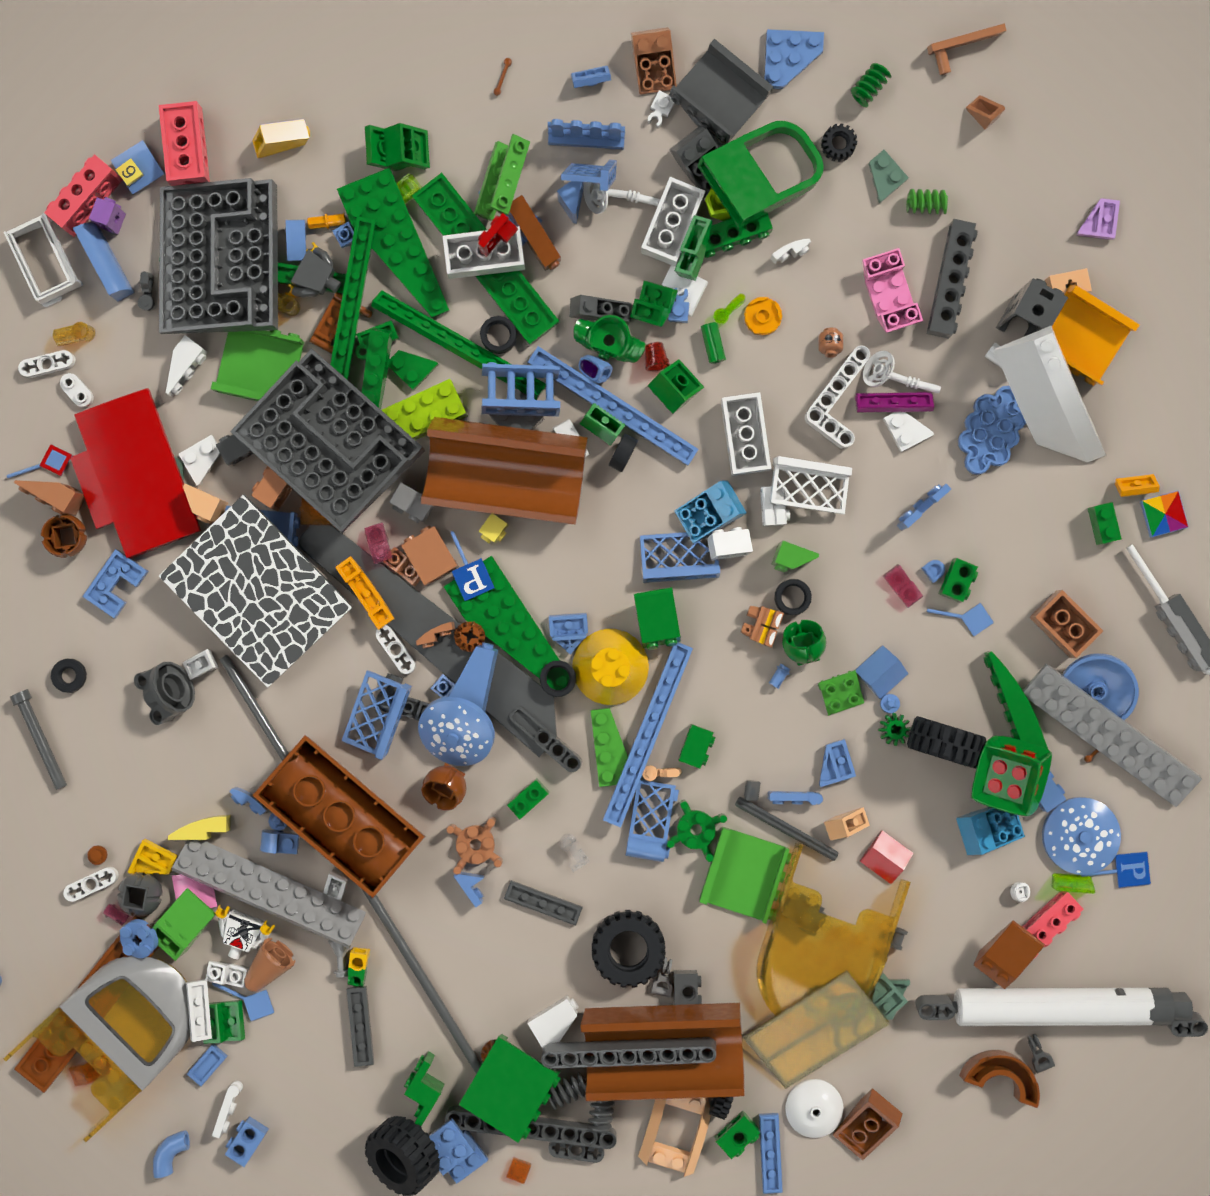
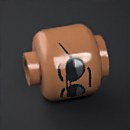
M837 328L824 329L819 334V351L828 358L836 357L837 354L843 351V334Z

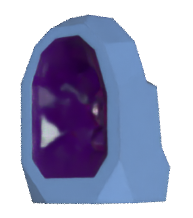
M585 355L580 358L578 364L582 374L598 384L606 382L613 370L608 362L603 361L597 356Z

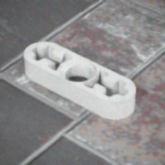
M62 350L23 360L20 362L18 370L21 375L27 378H34L72 368L76 359L69 351ZM64 355L70 358L69 360H67V364H65L64 362H56L55 360H63ZM46 359H50L52 362L49 369H44L42 366L43 361ZM27 365H29V366H31V367H35V366L38 367V369H37V368L30 369V373H28V372L25 371V369L27 368Z
M387 625L380 630L377 629L376 638L399 671L403 674L412 673L416 668V663L394 630ZM381 630H389L388 637L390 640L394 637L396 641H392L386 646L385 643L388 640L385 637L381 638ZM394 644H398L401 647V652L398 655L391 653L390 649ZM405 653L407 656L403 658L406 662L410 661L412 663L410 665L411 669H403L404 663L402 660L397 662L396 658H400Z
M107 867L66 886L63 892L65 899L73 902L115 883L119 877L118 871L114 867ZM107 873H112L113 876L110 879L100 880ZM88 879H93L96 882L94 889L87 887L86 882ZM82 888V891L75 895H70L72 889Z

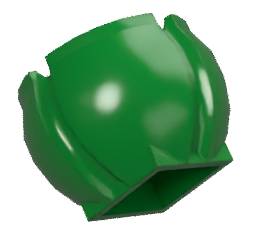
M801 620L800 624H797L796 621L789 624L784 630L782 638L784 652L798 666L820 661V657L823 655L827 644L822 627L811 620Z

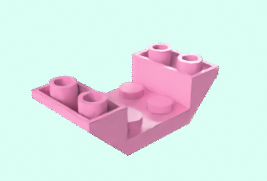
M897 248L863 259L865 284L876 317L884 331L888 333L922 322L923 318L918 303H913L903 272L905 264L900 249Z

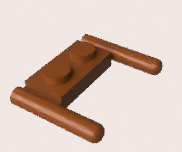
M338 292L335 293L309 341L331 354L333 346L330 344L336 334L342 294ZM361 305L360 314L370 318L372 311Z

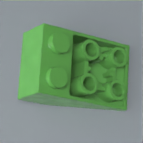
M187 888L153 926L158 936V946L176 961L193 945L216 915L215 912Z

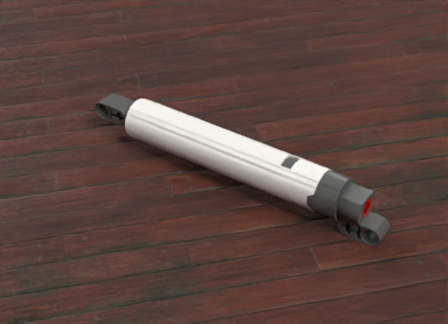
M958 988L954 994V1001L947 995H921L915 1001L918 1014L922 1019L949 1020L955 1015L959 1026L1167 1025L1173 1035L1178 1037H1200L1208 1031V1025L1199 1013L1193 1011V1004L1185 992H1171L1169 988Z

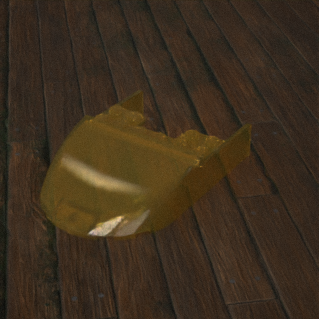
M796 842L780 888L778 900L774 906L773 916L769 922L757 959L756 977L759 991L771 1012L776 1016L846 970L864 992L870 996L887 962V955L911 882L903 879L900 880L889 916L865 909L859 913L855 925L819 912L822 896L818 891L793 882V876L804 845ZM835 982L825 989V994L840 995L846 992L861 994L854 987L843 982ZM821 992L806 1001L816 1012L808 1011L800 1004L779 1019L796 1029L810 1031L826 1021L827 1018L839 1015L841 1019V1013L845 1014V1009L850 1008L852 1002L849 1004H829L832 999L823 997ZM829 1023L816 1032L833 1029V1027Z

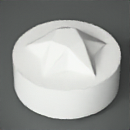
M1022 882L1014 883L1010 890L1011 897L1018 902L1027 901L1030 897L1029 886Z

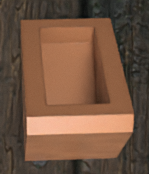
M979 95L966 109L986 130L1001 116L1005 107Z

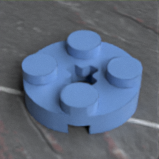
M141 919L131 920L120 929V941L124 954L127 956L132 955L136 958H146L158 945V936L154 928L150 929L147 926L148 923Z

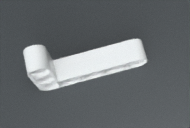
M858 346L853 350L805 414V421L809 426L841 449L851 446L855 436L852 431L830 416L828 412L868 361L870 351L865 346ZM856 352H862L865 359L859 360L856 357ZM851 367L853 375H847L844 368ZM833 382H839L842 385V389L835 390ZM828 397L830 405H823L821 398ZM810 412H816L819 415V419L817 421L811 420ZM825 424H832L834 426V431L827 432L825 430ZM841 435H847L849 437L848 444H843L841 442Z

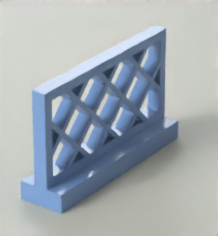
M609 159L605 166L571 163L561 174V180L600 183V190L608 191L616 180L617 160Z
M687 532L640 536L643 583L719 578V559L714 560L715 564L703 562L702 558L710 552L709 547L707 548L700 540L695 542L690 549L684 546L681 542L685 537H689ZM671 538L676 544L671 550H668L662 543L666 539ZM644 540H653L657 546L650 552L645 548ZM697 544L706 550L700 558L692 552V549ZM678 545L687 551L681 559L672 553ZM659 546L667 552L662 560L653 554ZM688 554L697 560L692 566H688L683 562ZM669 555L678 561L674 567H668L663 563ZM650 557L659 563L655 568L646 569V561Z
M367 670L342 741L372 753L376 758L383 760L389 752L412 686L406 683L404 685ZM369 677L376 679L379 687L371 690L368 684ZM388 685L396 687L395 695L388 697L384 687ZM381 689L385 699L376 702L372 692ZM369 694L373 704L364 707L362 697ZM386 701L390 709L389 712L382 715L378 704ZM374 706L378 717L370 720L366 709ZM363 712L367 721L358 724L355 718L356 714ZM380 719L383 728L376 732L372 722ZM368 724L372 734L364 737L360 727ZM354 729L357 730L360 739L356 741L348 738L350 731ZM374 736L377 742L376 748L368 746L366 739Z

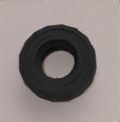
M67 658L60 660L51 670L52 684L62 692L72 693L78 691L86 682V669L81 662L75 659ZM67 668L73 669L76 674L75 680L71 683H66L62 679V673Z

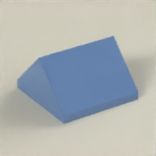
M571 181L557 190L558 202L575 224H577L584 182Z
M883 645L856 669V674L879 699L885 696L908 675L900 660Z

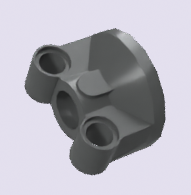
M162 662L150 670L137 673L134 677L135 686L143 690L144 701L151 708L149 717L155 725L172 721L175 716L190 709L194 703L195 689L193 682L189 679L187 672L178 664Z

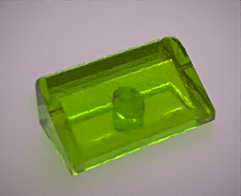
M1053 873L1051 887L1057 891L1095 893V887L1090 876L1082 877L1081 875Z

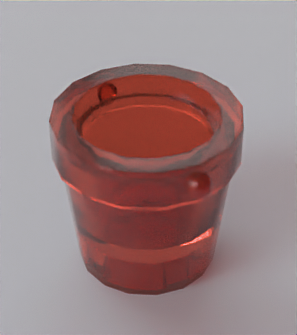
M653 342L645 345V370L660 371L670 366L662 342Z

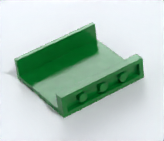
M501 1034L496 1039L459 1105L519 1143L522 1138L526 1139L531 1131L529 1125L532 1121L536 1122L540 1116L539 1108L542 1104L546 1105L551 1096L548 1092L551 1087L556 1088L561 1079L558 1077L561 1071L559 1069L553 1071L545 1067L541 1062L507 1041L508 1037Z

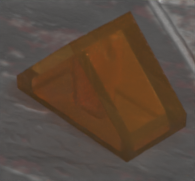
M106 1054L69 1067L75 1086L87 1085L113 1072Z

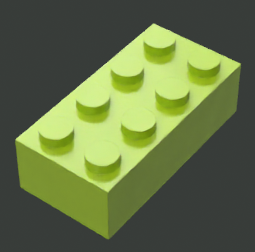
M451 379L382 409L389 418L414 440L427 435V429L434 417L454 420L468 417Z

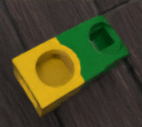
M353 947L351 950L348 967V985L364 987L370 949Z

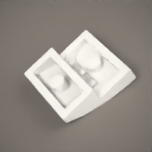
M671 265L662 285L673 289L677 288L679 296L684 295L685 289L688 290V297L684 302H689V316L692 317L708 282L698 276L696 281L680 277L674 271L676 266Z

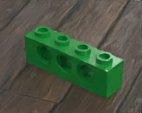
M768 213L739 229L732 218L711 225L704 257H712L716 255L715 252L721 250L723 252L730 251L734 248L733 246L741 244V246L747 245L755 238L761 240L769 237L773 227ZM752 224L756 230L750 232L746 229V226ZM731 230L736 231L738 236L731 238L728 232ZM718 237L720 243L713 244L711 243L710 238Z

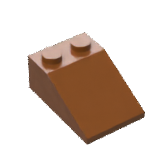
M1012 920L979 950L973 965L1003 989H1006L1019 977L1043 949L1045 944Z
M872 1088L834 1131L833 1136L861 1160H864L899 1127L903 1113Z

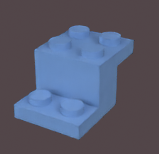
M450 1119L429 1135L430 1140L435 1143V1149L439 1153V1171L442 1175L448 1172L456 1184L488 1161V1157L470 1132L460 1130L453 1119Z

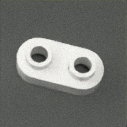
M68 373L62 376L60 386L77 406L82 408L89 407L93 403L94 396L88 387L74 374ZM68 380H72V384L70 386H67ZM81 394H84L83 400L79 399Z

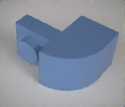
M264 829L261 835L260 851L273 854H298L300 836L298 834L284 833V831Z

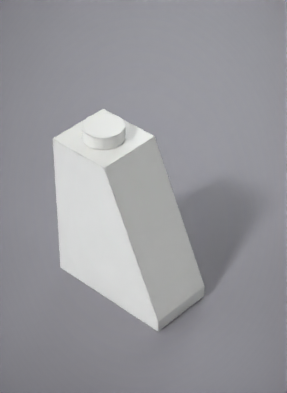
M568 995L528 1019L527 1024L542 1049L548 1043H559L577 1017V1009L579 1007L573 998L570 1000Z

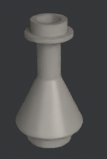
M329 940L328 942L337 956L338 970L334 971V974L339 978L347 977L348 970L345 969V955L348 948Z

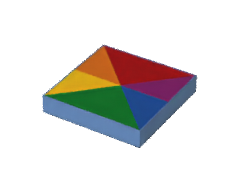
M1179 490L1140 501L1150 538L1189 527Z

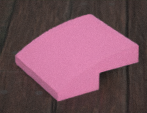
M182 874L172 875L176 900L188 888L209 908L217 907L215 890Z

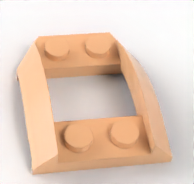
M655 1099L643 1143L638 1157L646 1166L650 1162L683 1172L684 1177L694 1174L711 1115H709V1099ZM665 1104L701 1115L690 1152L655 1142Z

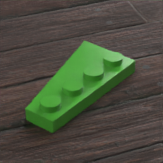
M610 708L591 710L599 787L617 785L628 758Z

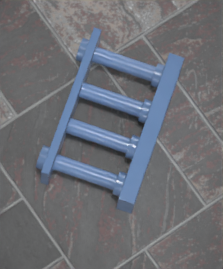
M494 362L482 364V376H488V398L482 399L481 414L559 417L560 401L554 400L553 378H559L560 366L552 364L545 366L509 365ZM496 377H507V399L496 398ZM515 377L527 378L526 400L515 399ZM534 378H546L545 401L534 399Z

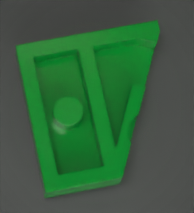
M398 350L389 359L388 367L414 391L439 364L436 361Z

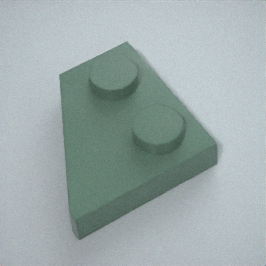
M885 150L881 151L869 162L879 203L885 200L909 178Z
M881 972L870 999L888 1020L908 1001L886 975ZM868 1003L867 1014L875 1022L873 1010Z

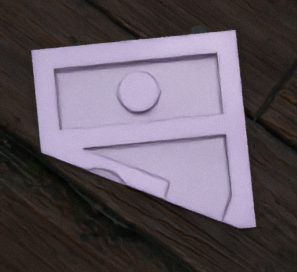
M1101 198L1077 232V236L1114 240L1116 237L1120 201Z

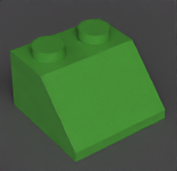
M781 541L778 544L771 564L775 566V570L785 573L818 558L819 554L789 542Z

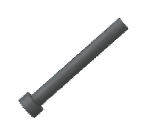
M26 689L10 696L13 706L18 705L55 789L66 786L67 783L29 702L32 699L29 690Z

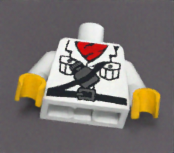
M219 904L215 912L218 917L220 934L224 938L223 943L231 946L228 956L233 959H239L242 951L249 952L252 949L259 948L262 942L269 938L270 933L275 928L274 924L272 927H268L267 920L264 921L234 909L229 912V906L223 910Z

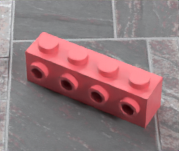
M1062 889L1022 927L1044 943V947H1047L1051 944L1052 938L1056 934H1061L1066 930V925L1069 922L1075 921L1080 917V912L1084 909L1067 891Z

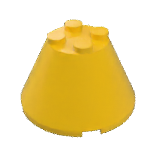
M603 629L587 636L578 646L572 663L576 673V684L580 691L592 701L604 705L622 704L635 697L643 688L649 671L648 657L641 643L631 634L618 629Z

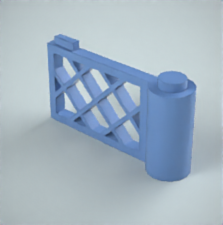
M645 780L639 781L635 793L626 856L664 862V859H668L670 848L666 846L673 801L677 802L679 790H675V785ZM641 784L649 785L653 793L644 798L640 793ZM653 786H657V787H660V788H658L657 790H655V789L653 788ZM662 788L671 789L670 797L663 802L657 792ZM656 794L661 804L652 810L646 800ZM639 795H640V797L642 798V801H640V802L638 803ZM645 802L650 812L641 818L637 812V806ZM663 805L668 812L667 816L660 821L654 811ZM652 813L658 823L649 829L643 819ZM641 821L647 831L641 835L633 834L634 825ZM659 824L665 830L663 838H657L651 832Z

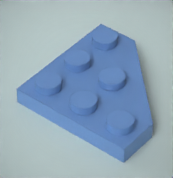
M767 29L764 79L773 86V89H783L793 78L798 76L812 61L823 53L824 32Z

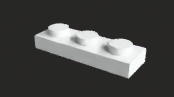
M207 980L186 982L191 1041L212 1039Z

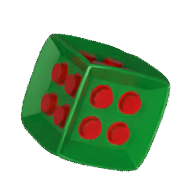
M992 736L986 741L979 757L972 785L971 798L980 804L1007 813L1031 816L1037 810L1045 790L1052 761V752L1041 746L1006 736Z

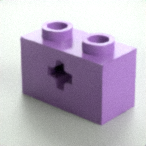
M97 197L89 219L99 228L118 235L126 213L121 210L120 205L115 204L116 201L104 197V200Z

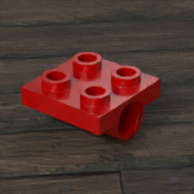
M504 213L500 216L497 215L492 220L490 229L487 232L483 231L478 238L480 252L485 257L491 253L501 240L508 243L518 230Z

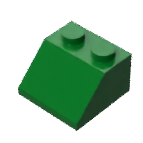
M680 359L662 370L647 385L672 414L682 408L704 388Z

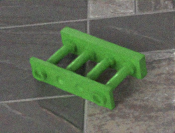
M512 134L509 146L499 141L495 142L475 207V215L492 221L496 210L506 215L509 214L530 141Z

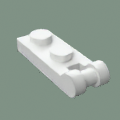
M234 1081L228 1088L212 1134L213 1137L220 1138L223 1133H227L230 1126L228 1118L235 1111L237 1103H234V1101L243 1089L242 1082Z

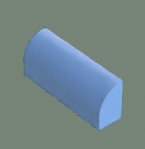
M92 222L74 227L73 229L109 296L116 301H120L135 293L101 229Z

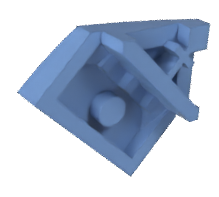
M587 613L549 615V629L552 640L561 645L570 655L588 634Z

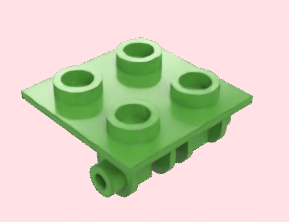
M856 670L848 671V673L842 675L838 674L836 677L833 676L818 683L828 715L864 704Z

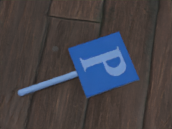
M1147 851L1118 854L1115 856L1116 869L1081 875L1085 877L1117 873L1118 888L1151 884Z

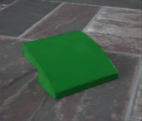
M644 281L640 298L634 299L630 317L662 327L671 312L678 290Z
M242 1000L209 1003L212 1039L203 1040V1044L244 1040L245 1029Z

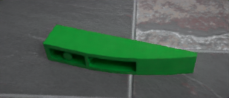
M373 328L370 330L361 393L381 410L394 331Z
M992 651L984 652V663L991 670L992 675L990 679L993 686H996L998 689L997 698L999 703L1004 706L1005 711L1003 714L1007 723L1010 722L1012 738L1048 749L1037 717L1018 682Z

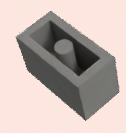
M401 482L389 502L393 504L392 509L401 514L403 511L410 514L408 518L416 523H419L420 520L425 523L434 507L433 505L421 504L422 494Z

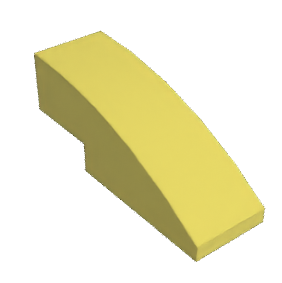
M218 815L192 822L168 835V840H207L211 838V832H227L230 830V815Z

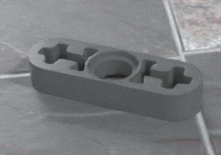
M556 1142L549 1143V1153L556 1158L598 1163L604 1158V1149L597 1148L601 1154H597V1157H594L592 1152H587V1156H584L585 1146H580L582 1152L579 1155H575L571 1152V1148L574 1145L569 1144L568 1153H565L566 1149L563 1148H566V1144L560 1143V1147L563 1148L556 1152L555 1148L552 1147L556 1145ZM588 1147V1151H594V1148Z

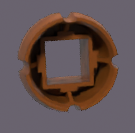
M68 514L53 516L42 527L41 536L44 537L42 544L50 554L56 557L66 558L68 555L73 557L80 553L86 545L87 535L84 534L86 528L75 516ZM73 527L75 544L62 546L60 529Z
M447 763L444 766L432 769L423 781L421 788L423 797L429 804H437L438 809L452 810L456 808L466 794L465 773Z

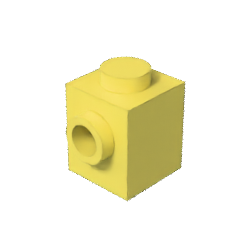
M491 513L479 530L482 534L480 537L489 544L491 541L494 543L497 540L501 542L506 535L505 529L508 527V524Z

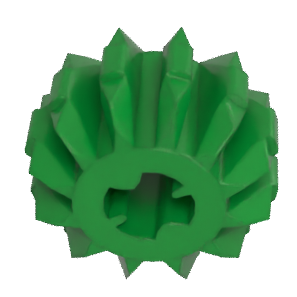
M892 713V719L885 715L887 722H879L881 725H884V728H878L879 732H884L880 738H887L886 744H890L893 741V745L897 746L898 740L904 744L905 740L903 737H909L906 731H911V727L905 726L910 721H903L904 715L901 714L897 718L896 713ZM893 725L899 727L897 734L891 732Z

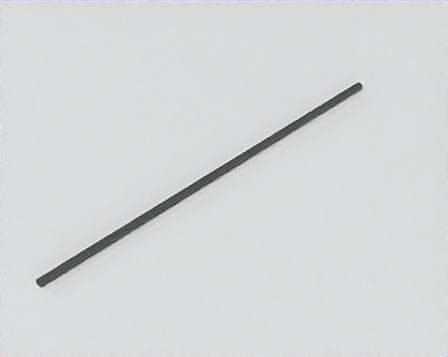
M225 655L219 660L283 761L289 754L230 657ZM362 889L469 1064L477 1074L482 1064L377 895L372 898Z

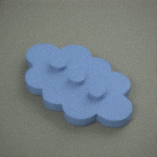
M1010 386L999 388L994 396L984 394L978 397L974 402V412L965 418L966 430L959 435L958 446L961 451L967 454L964 464L967 471L971 474L979 475L986 472L990 465L1002 466L1007 463L1011 455L1010 448L1016 446L1020 440L1018 430L1024 427L1026 421L1020 408L1017 407L1018 404Z

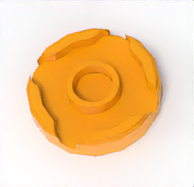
M757 297L752 300L744 313V321L747 328L754 334L761 336L769 335L776 331L782 320V310L779 304L768 297Z

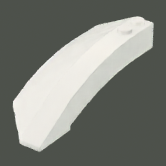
M1052 326L994 349L1020 411L1037 445L1085 462L1106 456Z

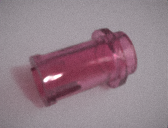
M109 904L103 912L106 915L105 918L109 917L120 924V926H123L129 915L117 909L115 904Z

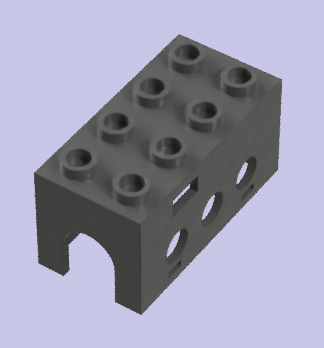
M1033 278L1014 294L996 328L1005 332L1012 318L1020 316L1028 322V329L1024 336L1053 326L1068 297L1064 295L1063 291L1047 286L1045 281Z

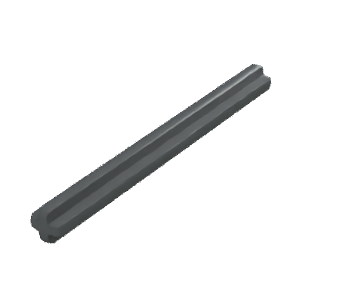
M739 797L737 799L736 807L832 861H835L839 853L833 848L744 798Z

